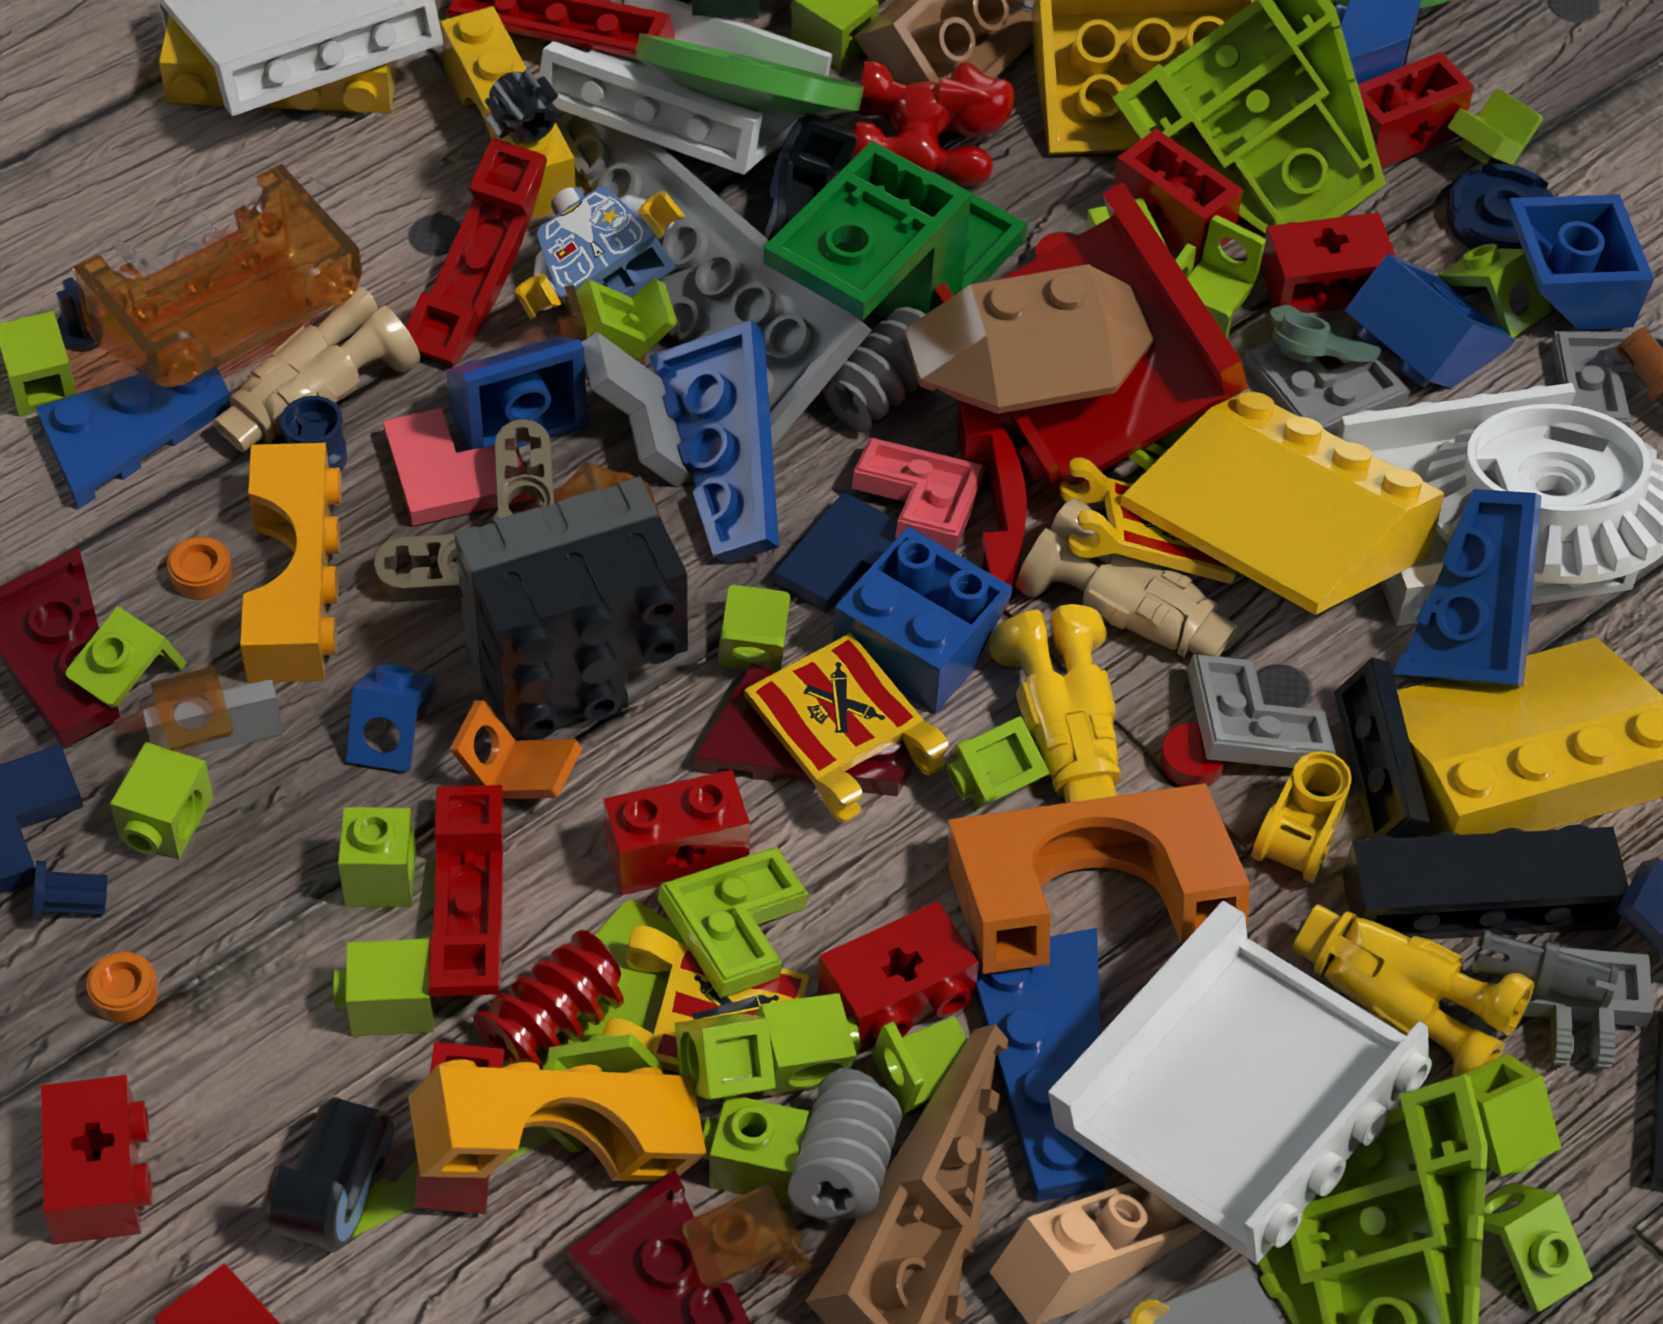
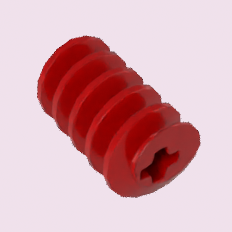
M580 929L572 935L570 944H561L552 951L550 961L542 960L533 966L530 978L521 977L513 982L510 987V995L501 993L492 999L489 1012L480 1010L473 1015V1023L489 1047L504 1049V1061L508 1064L531 1062L537 1064L540 1070H543L536 1051L540 1049L548 1055L549 1047L561 1046L556 1036L559 1032L575 1043L580 1041L584 1034L577 1020L579 1015L587 1022L596 1026L604 1021V1014L597 1002L599 999L614 1009L620 1008L624 1004V996L617 985L620 982L621 970L611 951L601 939L589 931Z

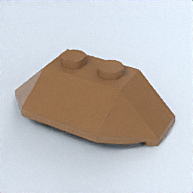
M1088 264L970 284L904 330L905 342L920 387L934 392L936 389H939L957 400L996 414L1116 393L1134 370L1142 356L1151 348L1154 341V336L1137 288Z

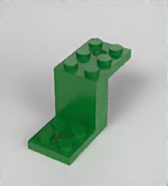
M871 141L764 246L763 264L862 320L872 312L887 321V317L898 308L910 307L927 314L941 305L935 287L944 282L953 296L970 284L986 282L1027 239L1028 223L937 173H930Z

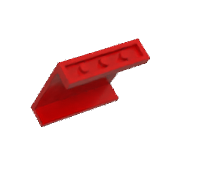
M1124 182L1102 193L1109 215L1108 219L1001 278L1005 279L1088 264L1137 288L1154 336L1153 345L1142 356L1134 370L1116 393L996 414L1008 434L1010 435L1016 431L1025 446L1017 451L1032 479L1037 482L1045 477L1056 497L1060 495L1059 486L1061 482L1078 485L1086 480L1083 477H1074L1070 474L1068 465L1071 459H1087L1100 471H1103L1201 416L1212 406L1227 401L1248 389L1240 357ZM945 282L935 287L941 304L953 296Z

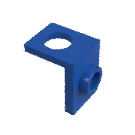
M386 664L373 667L353 687L346 761L348 763L408 772L412 767L417 708L435 689L436 676L415 673L414 669L402 665ZM381 717L395 724L399 731L400 739L398 746L394 750L378 752L367 744L364 738V728L369 720Z

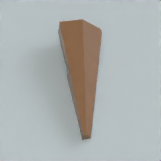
M996 1024L974 1029L886 1171L883 1186L880 1188L877 1206L868 1215L857 1218L806 1300V1303L825 1324H955L964 1320L967 1300L958 1296L963 1260L965 1257L975 1254L990 1159V1152L981 1148L987 1116L997 1112L1000 1094L991 1089L995 1058L997 1054L1006 1051L1008 1045L1007 1037Z

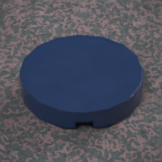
M1499 163L1483 165L1481 172L1469 175V170L1459 176L1450 190L1446 220L1454 236L1470 250L1485 244H1496L1498 249H1523L1507 209L1509 199L1554 197L1547 189L1549 183L1537 173L1516 165Z

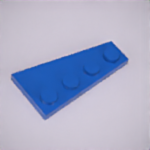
M749 320L650 355L654 373L661 377L666 391L662 398L668 416L675 420L682 443L678 444L683 463L691 469L696 484L693 494L713 556L728 564L779 548L764 329L754 321Z
M1097 928L1050 936L1049 965L988 974L982 973L980 964L978 967L975 999L983 1026L996 1024L1008 1039L1007 1050L996 1055L995 1066L1036 1203L1102 1190L1104 1188L1106 1178L1105 1162L1055 1128L1048 1091L1101 1034ZM972 951V953L974 954V956H975L976 959L978 960L977 955H976V952H975V951Z

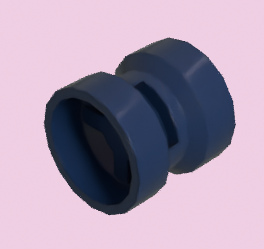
M304 396L291 402L281 415V428L285 444L326 443L329 468L340 467V471H342L347 462V448L345 438L343 437L342 412L338 405L330 399L321 396Z

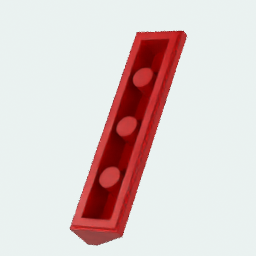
M452 0L445 13L446 18L449 19L493 6L507 32L637 59L634 57L639 33L670 39L675 38L669 13L606 0Z

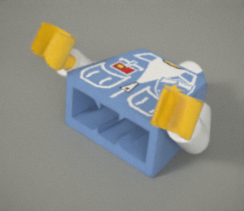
M598 187L586 196L578 188H565L554 196L551 203L552 211L556 216L542 224L538 229L537 236L542 250L535 258L533 277L522 282L514 292L530 320L535 318L540 310L545 311L552 307L560 306L562 304L561 298L580 324L581 318L573 293L587 279L633 297L653 278L659 280L677 268L658 239L665 235L664 232L672 227L674 221L682 220L685 214L666 191L657 192L646 200L632 195L618 198L608 187Z

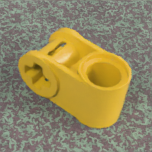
M1319 751L1311 752L1298 760L1276 805H1272L1264 819L1253 846L1251 858L1261 862L1267 857L1302 872L1303 880L1314 883L1325 862L1335 832L1341 822L1351 785L1350 769L1341 758L1332 753ZM1309 790L1321 791L1328 796L1313 795Z

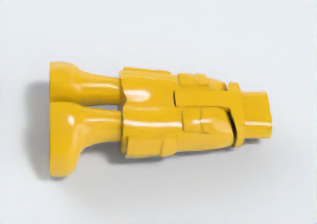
M1077 604L1061 605L1052 613L1050 618L1051 637L1056 652L1063 657L1067 672L1065 676L1053 670L1048 648L1047 628L1043 614L1039 610L1024 611L1003 621L989 636L990 653L993 659L1000 665L1022 667L1026 675V679L1019 685L1016 691V698L1024 719L1023 721L1031 737L1036 740L1040 755L1050 772L1049 777L1053 781L1052 785L1056 795L1065 797L1066 803L1117 796L1115 786L1120 782L1121 771L1118 767V750L1113 726L1116 719V705L1107 671L1101 670L1098 665H1094L1092 659V652L1101 647L1106 640L1107 631L1101 614L1092 607Z
M1317 904L1309 914L1292 947V951L1315 963L1314 972L1317 975L1325 977L1335 988L1367 1009L1371 1015L1405 1036L1419 1021L1427 1025L1428 1037L1444 1048L1454 1060L1452 1078L1500 1057L1505 1043L1439 1009V1001L1446 998L1479 1016L1485 1023L1506 1036H1510L1522 1019L1535 984L1520 973L1508 974L1499 983L1476 980L1462 974V956L1432 942L1431 939L1418 936L1410 938L1374 921L1359 918L1356 914L1349 911L1341 917L1320 904Z

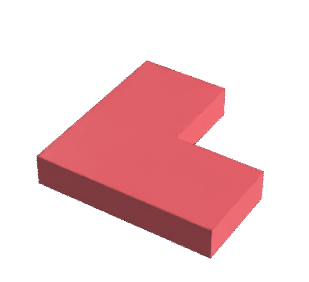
M442 408L383 421L385 439L412 526L498 507L495 445L456 453ZM517 445L518 475L527 474ZM532 494L518 495L512 499L510 504L531 500Z
M869 438L854 470L851 489L906 502L897 521L896 539L909 526L955 553L983 486L986 466L888 441Z

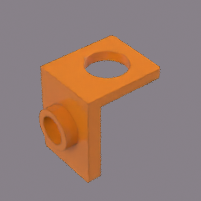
M476 700L456 735L450 751L477 785H502L503 799L559 797L582 751V747L576 739L516 741L484 700ZM480 727H484L488 731L492 744L491 754L484 764L478 760L474 750L475 735Z

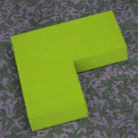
M776 846L660 884L658 901L719 998H723L780 977L783 963L758 925L805 909L809 894Z

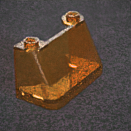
M280 164L256 176L262 193L253 208L249 210L243 205L234 210L238 231L144 278L131 262L120 266L121 272L112 270L100 254L74 266L73 271L86 328L102 350L161 387H174L184 385L196 376L336 304H341L350 299L356 292L361 279L360 250L286 167Z

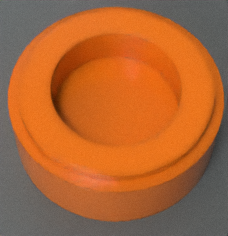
M199 536L186 539L172 549L167 559L170 582L173 588L180 595L190 599L214 597L223 592L232 580L233 569L229 551L223 543L214 538Z
M117 952L107 955L92 967L87 977V992L94 1011L100 1017L110 1022L126 1023L135 1021L146 1015L153 1008L158 998L159 987L155 971L146 958L136 953Z

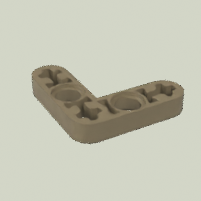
M519 419L509 422L500 429L495 441L498 519L513 515L508 508L513 498L521 494L527 493L539 497L544 503V507L554 504L551 442L548 432L542 425L533 420ZM517 442H529L531 449V475H518ZM454 534L399 537L383 544L376 553L374 562L379 588L385 595L400 601L464 597L459 586V577L453 575L449 570L450 562L459 555L455 546ZM430 556H438L437 562L440 579L431 578ZM410 559L413 569L410 570L408 579H397L395 569H397L398 560Z

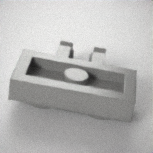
M1560 947V952L1608 965H1618L1619 973L1616 985L1593 978L1587 979L1588 984L1614 991L1611 1003L1607 1008H1603L1599 1004L1551 991L1545 997L1532 993L1523 1016L1550 1018L1548 1035L1549 1055L1551 1064L1558 1066H1568L1573 1055L1574 1037L1572 1035V1020L1593 1022L1590 1046L1593 1068L1611 1070L1616 1048L1615 1024L1647 1027L1653 1014L1649 955Z

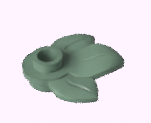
M1282 305L1270 311L1269 319L1275 326L1272 339L1281 346V353L1291 359L1311 362L1314 361L1315 356L1328 355L1348 361L1370 362L1380 356L1381 348L1368 343L1354 341L1350 325H1329L1323 319L1300 312L1290 305Z

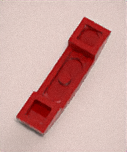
M493 137L491 138L469 187L473 196L472 203L431 293L421 292L406 325L420 355L455 366L479 333L506 282L528 228L547 163V158L544 154Z
M959 400L956 430L961 460L986 466L985 473H988L997 525V532L983 533L980 568L1012 586L1013 595L1020 572L1027 516V497L1021 463L1014 444L996 413ZM1010 597V599H1009V601H1008V603H1007V605H1006L1004 611L1006 610L1007 606L1009 605V602H1010V600H1011V597Z
M503 786L436 787L435 811L436 872L434 925L430 942L429 995H498L501 983L503 942Z

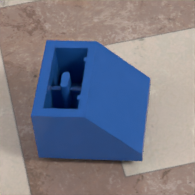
M1349 0L1348 6L1337 4L1336 10L1357 84L1407 64L1421 0Z
M908 526L835 606L833 642L852 633L903 695L936 714L972 673L989 640L990 634L994 630L1012 595L1013 587Z

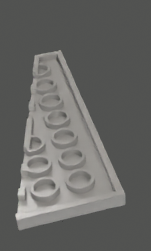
M565 112L556 125L574 156L577 171L585 177L592 191L598 187H608L618 198L632 195L646 200L657 192L666 191L685 214L682 220L674 221L672 227L664 232L665 235L658 239L677 267L659 279L666 285L677 320L675 327L669 331L671 336L677 339L681 345L749 320L754 321L764 329L773 449L872 330L855 315L763 264L764 246L769 240L661 145Z

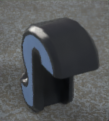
M813 114L798 118L792 126L778 154L770 177L768 203L772 210L767 224L763 228V235L769 241L837 175L839 170L844 168L857 145V138L852 128Z
M335 1096L320 1105L295 1169L282 1165L274 1167L266 1198V1217L274 1234L281 1238L332 1253L342 1249L352 1239L368 1200L373 1175L384 1167L392 1143L394 1123L387 1111L363 1106Z

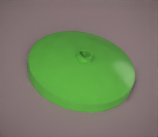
M639 33L634 57L646 66L678 85L755 112L802 116L808 114L831 115L859 111L864 91L862 86L810 71L649 34Z

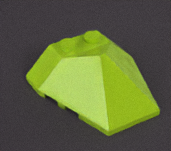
M1255 0L1165 66L1158 64L1112 97L1140 139H1143L1157 128L1242 188L1243 194L1239 215L1265 234L1267 226L1341 217L1386 186L1337 10L1330 0Z
M1459 1075L1399 1094L1402 1106L1389 1110L1388 1120L1379 1136L1367 1146L1360 1143L1346 1160L1344 1173L1334 1189L1325 1196L1317 1194L1302 1211L1301 1222L1292 1238L1280 1248L1273 1245L1259 1261L1258 1266L1264 1274L1260 1277L1261 1282L1270 1298L1278 1299L1291 1324H1478L1488 1145L1470 1075Z

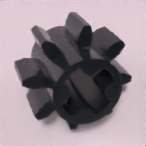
M528 69L524 70L523 73L518 71L507 73L496 80L490 89L489 98H486L484 101L492 112L486 120L500 139L509 134L516 145H520L521 142H537L552 130L555 124V117L559 116L560 112L552 103L559 95L545 76L536 80Z

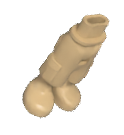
M352 284L343 289L334 300V309L318 327L314 325L301 326L281 346L276 348L271 357H268L250 372L251 375L241 388L229 397L231 407L213 420L217 431L235 448L244 453L251 445L256 444L258 441L262 440L270 444L276 439V435L282 434L281 415L284 409L294 400L304 396H321L336 403L354 392L360 382L357 369L364 364L380 358L386 366L398 372H407L420 362L419 350L409 331L394 312L386 305L378 308L371 293L362 286ZM350 337L341 347L337 345L339 342Z
M1072 498L1063 505L1053 521L1051 530L1044 529L1024 561L1015 584L1017 590L1026 596L1037 597L1056 581L1066 583L1084 592L1082 598L1083 606L1092 607L1097 610L1103 620L1109 622L1114 627L1123 630L1127 628L1149 641L1171 650L1178 648L1177 653L1182 657H1186L1190 651L1199 655L1218 657L1221 655L1233 638L1238 625L1217 614L1218 604L1213 599L1207 598L1192 583L1191 578L1175 569L1115 553L1094 557L1104 563L1100 567H1097L1086 558L1074 555L1070 550L1068 538L1070 534H1075L1079 537H1089L1095 533L1093 530L1080 528L1077 521L1080 511L1092 509L1076 498Z

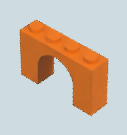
M1206 783L948 820L949 873L983 974L1050 964V911L1041 888L1059 875L1079 869H1116L1133 874L1148 882L1161 895L1181 945L1222 901L1245 913L1246 929L1248 927L1250 883Z

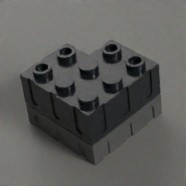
M640 476L619 482V485L603 490L599 488L557 501V504L539 509L537 507L500 518L488 525L478 528L474 526L454 532L455 546L460 558H457L459 586L464 596L461 597L463 625L467 632V635L464 636L465 648L492 711L516 741L540 740L550 736L556 730L587 720H602L618 710L628 708V693L625 688V684L628 683L627 670L648 663H663L677 654L688 651L687 571Z

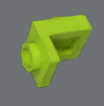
M1496 89L1478 116L1460 108L1447 128L1463 138L1458 147L1476 160L1487 165L1491 157L1514 165L1543 118L1539 113L1507 92Z
M655 278L650 280L633 297H629L591 279H587L573 293L581 318L580 325L586 337L589 338L598 332L636 359H640L675 327L677 322L666 285Z
M1021 716L971 740L967 738L956 743L948 752L953 762L946 765L949 778L960 798L966 800L971 797L977 811L1046 778L1050 774Z

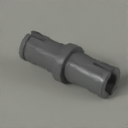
M1484 929L1482 931L1477 946L1502 953L1504 958L1500 960L1475 953L1472 965L1473 972L1479 974L1482 972L1504 978L1511 973H1520L1535 983L1533 994L1545 997L1551 991L1599 1004L1603 1008H1607L1611 1003L1614 991L1588 984L1587 979L1593 978L1616 985L1619 973L1618 965H1608L1560 952L1559 944L1545 940L1542 946L1494 934L1490 930Z

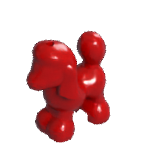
M864 61L859 86L864 87L859 111L855 112L863 116L879 115L888 117L896 137H885L882 131L870 122H856L854 133L857 138V145L848 159V164L871 141H874L930 173L935 172L960 187L978 186L989 179L993 171V160L985 149L976 146H963L946 151L939 146L937 137L941 133H960L964 137L980 138L994 134L1001 129L1008 121L1014 106V89L1010 82L1005 79H995L984 75L971 63L961 62L953 69L951 78H942L937 83L919 81L910 84H900L893 80L886 65L877 61Z

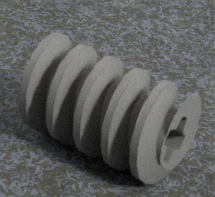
M910 307L896 309L887 317V321L880 322L872 329L871 334L867 335L822 389L828 406L845 425L857 431H867L872 427L871 419L881 420L889 413V406H898L905 400V393H913L920 387L905 342L904 330L926 314Z
M839 1068L828 1073L819 1084L817 1098L813 1103L812 1114L807 1122L806 1133L802 1139L800 1152L796 1158L793 1175L790 1177L788 1195L792 1206L808 1216L818 1219H857L868 1215L878 1204L880 1188L883 1186L885 1171L889 1164L891 1149L895 1143L896 1130L900 1125L902 1111L897 1099L886 1089L880 1087L872 1077L858 1070Z

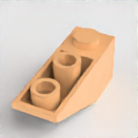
M1133 1181L1028 1217L989 1272L1028 1324H1042L1080 1310L1205 1231V1229Z

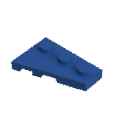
M206 351L35 408L40 426L73 500L77 508L80 509L96 498L95 489L117 475L124 480L141 468L140 460L162 445H177L212 422L216 417L229 409L231 405L229 402V390L210 352Z
M1472 490L1442 559L1444 565L1428 600H1424L1416 619L1418 625L1405 654L1401 653L1393 674L1524 686L1541 495L1531 492Z

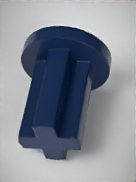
M73 277L63 280V290L56 292L61 311V316L58 318L57 323L66 349L75 352L94 350L103 345L109 338L111 332L109 319L102 310L96 307L92 285L88 280L78 284Z
M36 860L32 921H42L43 911L105 914L108 875L46 871L47 861Z

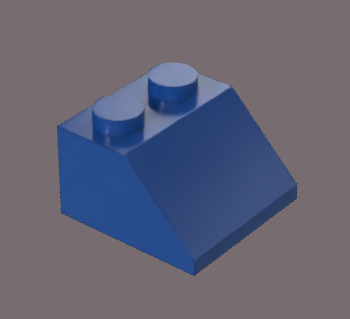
M1620 194L1510 198L1507 209L1538 291L1578 330L1633 328L1652 286L1654 277Z
M1391 254L1385 256L1344 310L1360 323L1355 332L1364 341L1381 348V352H1384L1389 347L1402 358L1397 366L1400 371L1422 387H1426L1429 382L1452 388L1507 351L1516 340L1434 272Z
M560 336L539 343L527 344L519 349L485 359L472 360L461 366L446 370L449 409L468 450L495 445L496 435L500 429L509 422L519 419L533 420L542 425L548 432L549 438L587 427L584 347L580 339ZM517 442L518 448L529 445V442Z

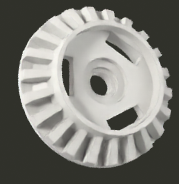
M1532 404L1511 408L1491 416L1476 429H1465L1456 434L1455 443L1443 444L1437 451L1436 461L1430 462L1426 483L1445 493L1436 531L1448 544L1473 489L1531 492L1542 496L1534 581L1584 584L1616 579L1645 568L1663 555V460L1657 459V450L1644 443L1632 429L1603 413L1564 404ZM1484 473H1486L1491 478L1496 480L1500 484V487L1496 485L1493 481H1491ZM1545 491L1560 492V493L1565 494V496L1547 495V494H1544V493H1542V492H1545Z

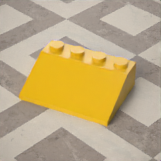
M1035 0L1031 9L1034 63L1048 156L1124 153L1140 141V137L1112 97L1158 64L1165 66L1255 0Z
M1248 391L1212 406L1122 495L1120 506L1317 615L1429 558L1445 493L1423 482L1421 476L1408 469L1396 468L1373 456L1367 447L1358 443L1346 442L1323 430L1319 422L1307 417H1298L1275 405L1273 399L1269 396Z
M1597 637L1527 655L1524 686L1437 679L1397 690L1430 820L1428 827L1432 835L1439 832H1455L1459 835L1488 834L1507 828H1518L1523 831H1543L1663 798V694Z

